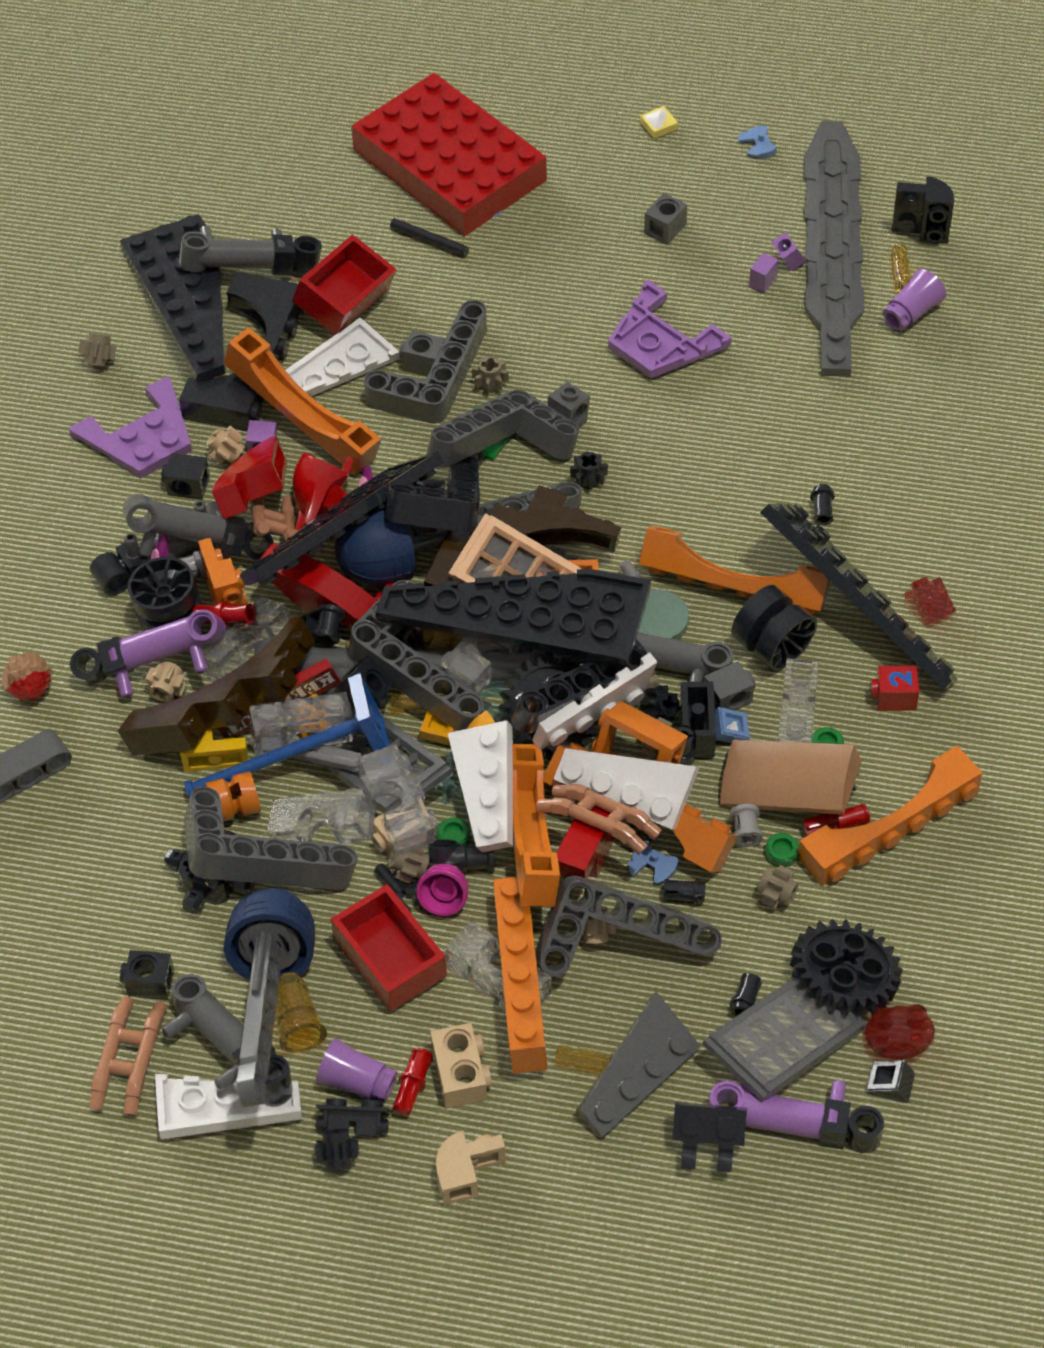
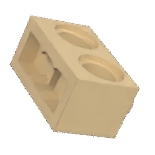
M472 1023L430 1031L431 1046L445 1108L486 1101V1087L492 1086V1080L488 1065L482 1066L479 1057L485 1055L481 1034L474 1035ZM455 1047L465 1048L464 1051L458 1053L451 1051ZM464 1077L473 1079L472 1082L466 1084L458 1082V1080Z

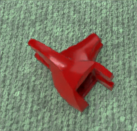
M306 452L302 453L293 475V493L298 510L294 522L296 530H300L313 519L325 514L326 509L340 503V499L348 494L343 490L342 485L351 471L352 457L347 456L340 469L328 462L315 458L314 455Z

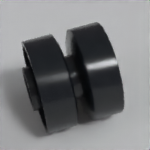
M159 557L151 559L140 565L132 573L128 582V592L142 631L189 617L197 604H203L191 568L184 561L177 558Z
M768 585L753 594L742 606L732 624L731 634L748 650L755 651L756 657L769 668L778 671L786 668L807 648L816 632L817 619L800 605H793V600L776 585Z

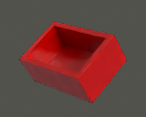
M352 234L299 279L292 301L336 335L355 321L389 290L397 269Z
M388 884L330 918L334 941L390 1012L447 977L446 956Z

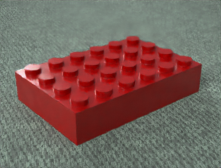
M435 72L351 125L353 150L464 237L493 218L495 214L505 210L547 181V156Z

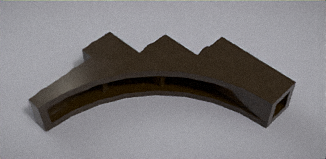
M538 485L525 514L519 512L514 507L503 506L497 503L491 513L495 518L541 545L571 544L594 547L614 553L619 543L622 527L615 525L609 520H601L586 514L580 509L566 507L567 495L562 494L557 489L546 488ZM448 531L424 580V586L445 585V581L453 580V578L448 576V573L473 532ZM495 532L484 551L499 560L505 556L512 542ZM518 547L516 552L521 551L523 548ZM480 556L469 575L475 578L493 563Z
M302 616L292 617L265 647L230 673L178 699L152 707L132 710L117 731L132 755L193 750L207 729L238 726L254 704L283 702L298 681L294 675L295 670L316 641Z

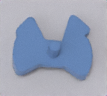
M765 125L756 126L747 132L743 131L738 137V143L740 144L755 141L756 145L747 152L748 157L769 158L777 152L776 145L769 141L767 136L768 127Z
M645 840L644 842L648 846L640 855L635 851L633 852L632 861H628L627 864L630 875L634 877L648 864L655 868L654 884L660 885L665 882V879H670L676 873L679 861L676 856H664V854L653 850L650 843Z

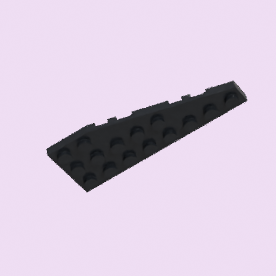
M200 214L187 216L181 220L160 225L157 228L133 234L130 237L119 240L123 253L198 383L226 374V366L224 365L225 348L220 267H207L201 272H189L184 270L179 264L182 236L188 232H200V228L206 226Z
M439 451L390 466L340 499V503L330 506L325 510V514L313 519L290 536L288 542L272 550L274 553L261 558L242 572L240 577L245 586L258 583L261 587L277 578L275 573L280 569L286 571L301 562L298 557L305 553L309 556L324 547L323 541L328 538L331 541L347 532L345 527L350 523L354 526L370 517L368 512L373 508L380 510L386 507L390 485L402 484L413 486L412 483L418 479L422 482L435 475L434 468L444 463Z
M789 503L768 504L760 512L943 690L950 688L958 679L953 674L955 671L953 666L944 658L940 657L939 659L934 654L930 644L924 638L917 635L909 627L908 623L890 606L892 601L882 591H876L870 585L867 576L855 568L847 560L846 556L829 541L831 535L820 525L815 527L807 520L809 514L800 505L795 504L793 506Z
M577 569V573L559 575V571L547 572V576L526 577L525 574L475 578V582L459 584L457 580L445 581V585L424 586V583L385 586L376 610V618L381 621L629 667L650 594L651 580L594 569Z

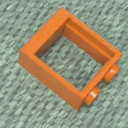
M620 701L613 708L606 709L602 713L598 722V726L601 727L600 733L593 742L591 752L621 756L611 751L617 729H620L659 750L656 761L680 764L688 736Z

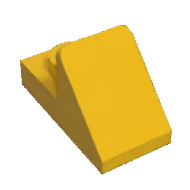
M213 728L206 730L193 750L180 751L184 772L224 769L249 760L245 737H227L223 740H215Z

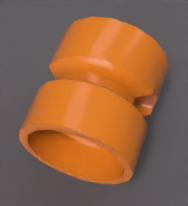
M250 771L233 775L229 782L221 778L205 783L206 787L216 790L220 795L223 822L234 820L237 813L245 817L261 812L256 787ZM232 795L239 796L237 799H232Z

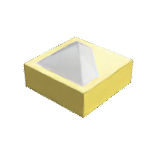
M664 106L640 115V123L654 139L678 130V122Z

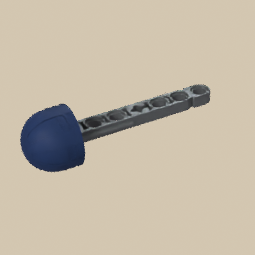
M562 482L547 486V488L557 489L562 494L571 495L567 498L566 507L573 509L581 505L582 489L577 483ZM537 489L480 504L476 528L485 513L489 516L491 515L496 503L514 507L519 512L525 514ZM386 507L380 510L373 508L368 512L370 516L368 519L354 526L350 523L345 527L347 532L336 538L335 555L339 567L353 582L366 587H385L386 584L395 583L400 580L410 581L415 572L414 552L442 545L449 530L393 523L385 519Z
M279 888L259 890L249 893L242 898L232 910L225 934L224 954L227 962L235 972L250 980L240 1052V1066L238 1067L237 1092L244 1108L261 1105L265 1102L267 1088L265 1081L268 1079L279 983L289 982L302 975L311 964L314 954L315 923L309 908L299 898L289 893V891Z

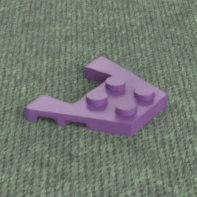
M647 279L642 285V291L637 299L634 298L632 301V307L629 312L622 317L610 336L608 349L651 379L731 346L732 337L713 324L695 338L689 339L654 315L652 312L667 300V292Z
M169 376L145 387L147 396L158 409L111 434H106L96 420L90 416L69 427L70 436L76 441L82 440L89 444L91 450L95 452L100 451L111 457L113 463L139 478H143L158 470L164 464L167 465L171 453L185 455L191 452L189 436Z

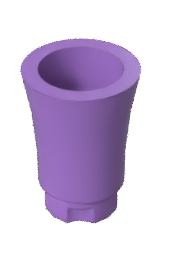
M918 269L904 288L882 311L886 324L893 330L903 331L907 326H911L923 314L946 299L945 287L932 272L926 269Z
M334 1038L321 1061L316 1083L354 1093L368 1100L373 1098L374 1100L382 1101L384 1104L388 1100L396 1082L397 1071L386 1067V1064L374 1060L351 1048L339 1039Z

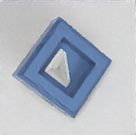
M721 707L715 710L716 740L732 743L733 740H750L747 713Z

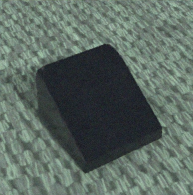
M905 1060L873 1061L866 1092L873 1096L908 1103L915 1073Z

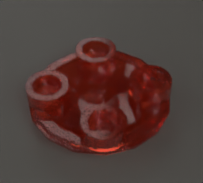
M920 1004L889 1008L886 1006L884 1009L877 1006L875 1014H871V1019L867 1023L865 1031L867 1043L875 1053L888 1059L897 1060L913 1058L925 1052L933 1043L935 1035L933 1021L927 1015L926 1008Z

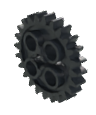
M554 655L547 656L545 661H543L541 656H537L533 659V664L527 660L521 664L522 669L518 667L511 672L514 678H508L504 681L509 689L503 690L499 694L507 700V702L498 706V709L507 711V715L502 717L500 722L507 720L513 726L511 716L521 695L525 691L577 668L578 663L575 662L567 667L566 657L560 658L555 663ZM599 720L595 721L592 726L598 725ZM513 726V733L517 735L513 744L521 742L535 744L532 741L535 732L529 734L522 733ZM592 727L582 733L576 731L568 735L559 745L570 747L571 743L586 747L590 744L587 737L591 738L597 735V732ZM549 745L543 748L542 755L546 752L547 760L551 761L557 746Z
M834 919L830 920L828 927L821 921L817 923L816 929L808 926L805 934H799L797 942L793 946L792 958L789 966L794 968L791 976L799 978L797 988H808L807 999L816 996L819 998L817 1006L820 1007L828 1003L830 1004V1012L834 1013L837 1007L842 1008L845 1016H848L850 1009H854L859 1017L862 1016L865 1008L871 1014H875L877 1006L884 1009L888 1001H893L902 981L900 976L903 969L898 967L900 957L892 956L895 948L893 946H883L886 939L884 936L875 939L873 937L874 929H870L865 933L862 931L861 923L852 928L846 919H844L842 926H838Z

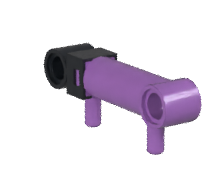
M205 609L197 610L189 617L122 639L116 636L96 643L98 651L88 647L80 648L71 657L70 669L76 677L90 683H100L108 675L116 678L121 697L132 696L133 690L128 673L134 672L135 667L190 650L195 672H206L208 668L202 646H213L220 643L225 637L226 625L216 614ZM210 620L212 623L209 633L202 635L201 627L203 623ZM94 658L95 667L91 672L87 673L86 663Z
M840 1080L832 1083L830 1099L826 1098L825 1104L776 1095L761 1101L743 1083L740 1086L732 1081L717 1083L710 1093L709 1105H720L722 1102H730L735 1105L734 1107L747 1108L746 1127L818 1139V1146L843 1150L846 1138V1142L852 1150L861 1154H868L879 1147L884 1129L882 1114L871 1106L857 1107L849 1116L851 1102L844 1101L846 1084ZM865 1126L870 1128L873 1132L863 1133L859 1131L857 1128Z

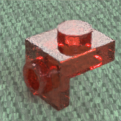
M927 576L910 583L912 590L903 594L905 599L913 598L925 625L956 612L941 577L929 581Z

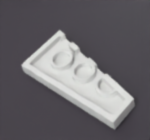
M359 318L285 371L308 395L313 396L399 360L400 357L399 351L363 319Z
M648 653L640 658L641 665L633 671H630L628 667L616 674V679L605 689L598 685L590 690L581 700L580 705L573 701L541 721L532 741L539 750L549 745L557 746L568 735L576 731L578 733L586 731L595 721L600 719L606 709L613 708L618 702L623 701L630 706L636 705L645 696L644 691L657 665L656 659L651 653Z
M506 720L447 733L476 847L481 852L512 847L513 726Z
M565 748L554 780L566 785H584L590 788L589 790L631 808L636 807L644 811L651 821L676 830L700 767Z
M155 1074L160 1139L302 1119L298 1082H292L293 1092L291 1096L280 1104L264 1102L261 1105L244 1108L238 1096L236 1082L225 1090L220 1091L214 1081H202L199 1079V1076L184 1075V1079H169L167 1074Z

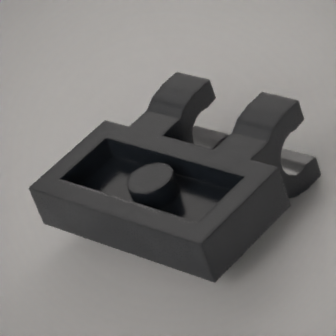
M675 1102L672 1140L683 1141L681 1168H696L697 1142L719 1144L717 1171L732 1173L733 1145L744 1146L747 1108Z

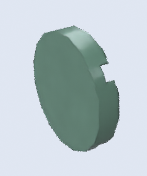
M650 590L639 633L679 640L687 631L689 622L687 605L679 596L670 591Z

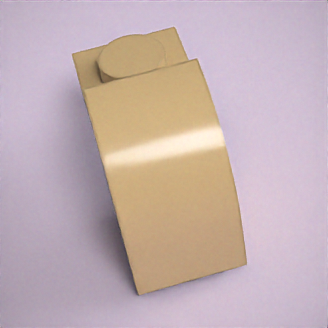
M462 1130L451 1135L443 1142L436 1157L438 1187L444 1206L479 1197L478 1181L474 1170L506 1162L502 1134L496 1136L482 1135L475 1138L472 1142L466 1143Z

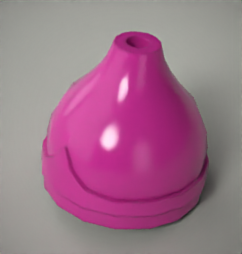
M438 864L430 867L420 877L417 885V898L421 906L428 912L438 916H449L457 913L465 905L468 898V880L462 871L450 864Z

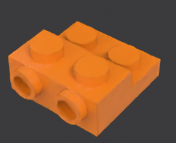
M211 538L199 540L198 544L205 580L213 604L217 605L221 601H228L231 604H247L243 588L245 584L240 577L241 570H234L231 558L223 560L220 548L214 550Z

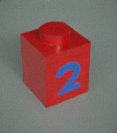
M878 666L876 679H871L870 682L871 698L877 699L878 711H916L919 698L917 666Z

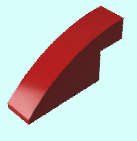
M276 435L264 440L236 460L214 484L212 494L223 519L247 511L248 501L283 489L287 460Z
M272 543L261 558L274 553L272 550L280 544ZM304 554L298 557L301 561L298 565L286 571L280 569L275 573L277 578L272 583L305 614L321 604L338 606L345 610V618L341 621L350 630L377 601L365 590L337 571Z
M595 806L590 810L606 818L611 814ZM574 819L557 851L560 876L565 878L569 876H580L586 879L589 876L597 878L615 837H612V834Z

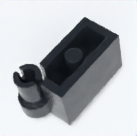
M713 681L681 682L679 701L680 727L676 730L687 735L688 738L680 764L691 766L695 757H714L715 754Z

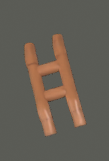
M290 495L284 496L280 512L265 509L264 496L253 499L250 513L253 519L254 534L264 536L270 532L282 535L283 540L288 542V538L298 531L295 529L294 498Z
M581 784L554 785L552 788L553 799H539L537 801L538 812L570 816L612 834V837L619 839L625 845L627 844L638 855L648 845L636 835V832L630 826L622 823L624 819L639 830L644 831L653 840L662 832V829L652 822L644 811L636 807L631 808L605 797ZM571 800H577L579 803L576 805ZM595 806L611 814L606 818L590 810Z
M127 996L121 998L112 1014L98 1068L93 1077L89 1108L103 1110L105 1094L107 1093L111 1077L110 1073L129 1076L123 1113L137 1116L139 1101L145 1083V1075L156 1037L167 1010L165 1003L156 1002L146 1018L143 1028L144 1032L125 1029L134 1001ZM120 1042L139 1045L135 1063L115 1060Z

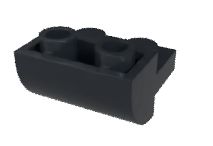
M929 176L926 177V184L897 182L891 231L920 233V242L948 244L954 207V193L952 189L942 180Z

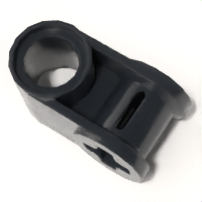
M321 604L302 616L316 641L312 647H331L339 643L340 636L338 631L341 620L345 618L346 612L344 609L331 604Z

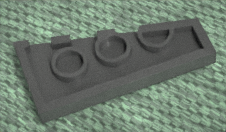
M657 992L651 995L646 1003V1007L633 1022L622 1044L612 1054L611 1060L603 1073L599 1074L576 1109L577 1113L598 1138L607 1134L701 1047Z

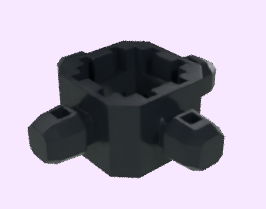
M224 830V833L227 835H235L232 831ZM170 849L164 858V863L169 869L179 872L181 885L185 893L183 909L192 914L198 913L206 902L213 905L227 902L233 889L237 893L249 894L255 886V883L227 880H211L209 884H206L205 879L197 876L194 877L189 868L188 853L183 850Z

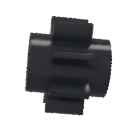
M586 451L579 457L574 456V465L570 466V477L576 478L578 485L592 490L599 484H604V476L608 475V464L602 463L601 454L597 455Z
M668 685L646 688L647 695L639 702L641 711L653 718L658 719L661 717L669 722H674L673 716L680 710L678 694L668 693Z
M336 1128L323 1131V1140L316 1141V1161H325V1168L327 1170L349 1168L352 1166V1158H358V1137H349V1129Z

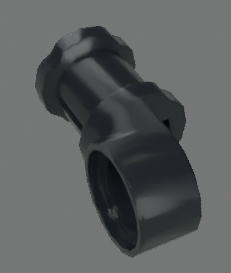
M450 839L435 840L427 844L430 863H461V871L463 873L473 869H488L489 872L495 871L493 850L481 852L476 846H466L464 843L458 844L457 841Z

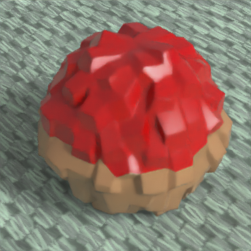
M23 653L19 656L9 657V663H6L3 671L1 684L4 687V691L10 693L13 698H18L20 701L28 699L34 701L42 698L48 690L53 670L38 653Z

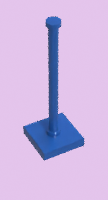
M359 673L348 678L356 711L354 719L194 782L192 779L184 782L189 798L194 788L205 786L206 782L221 778L229 782L233 775L248 771L251 773L359 730L367 737L381 765L393 761L384 717L361 674Z

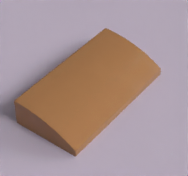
M733 740L724 769L720 805L722 808H733L740 804H754L759 810L844 814L862 760L855 746L849 744Z

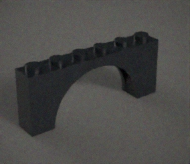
M235 272L227 290L229 312L244 316L254 322L265 334V341L271 345L270 350L280 363L282 356H286L288 353L291 335L296 334L299 315L305 312L292 301L298 283ZM235 373L200 383L195 378H188L179 398V403L184 420L224 428L231 426L235 430L248 432L250 420L259 421L261 405L264 398Z

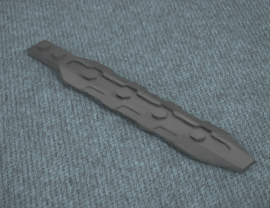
M821 121L804 155V180L807 181L805 220L807 221L808 242L805 245V260L808 263L806 312L820 331L821 376L851 377V330L864 313V288L861 287L863 246L860 245V222H862V205L859 204V182L861 181L860 155L843 122Z

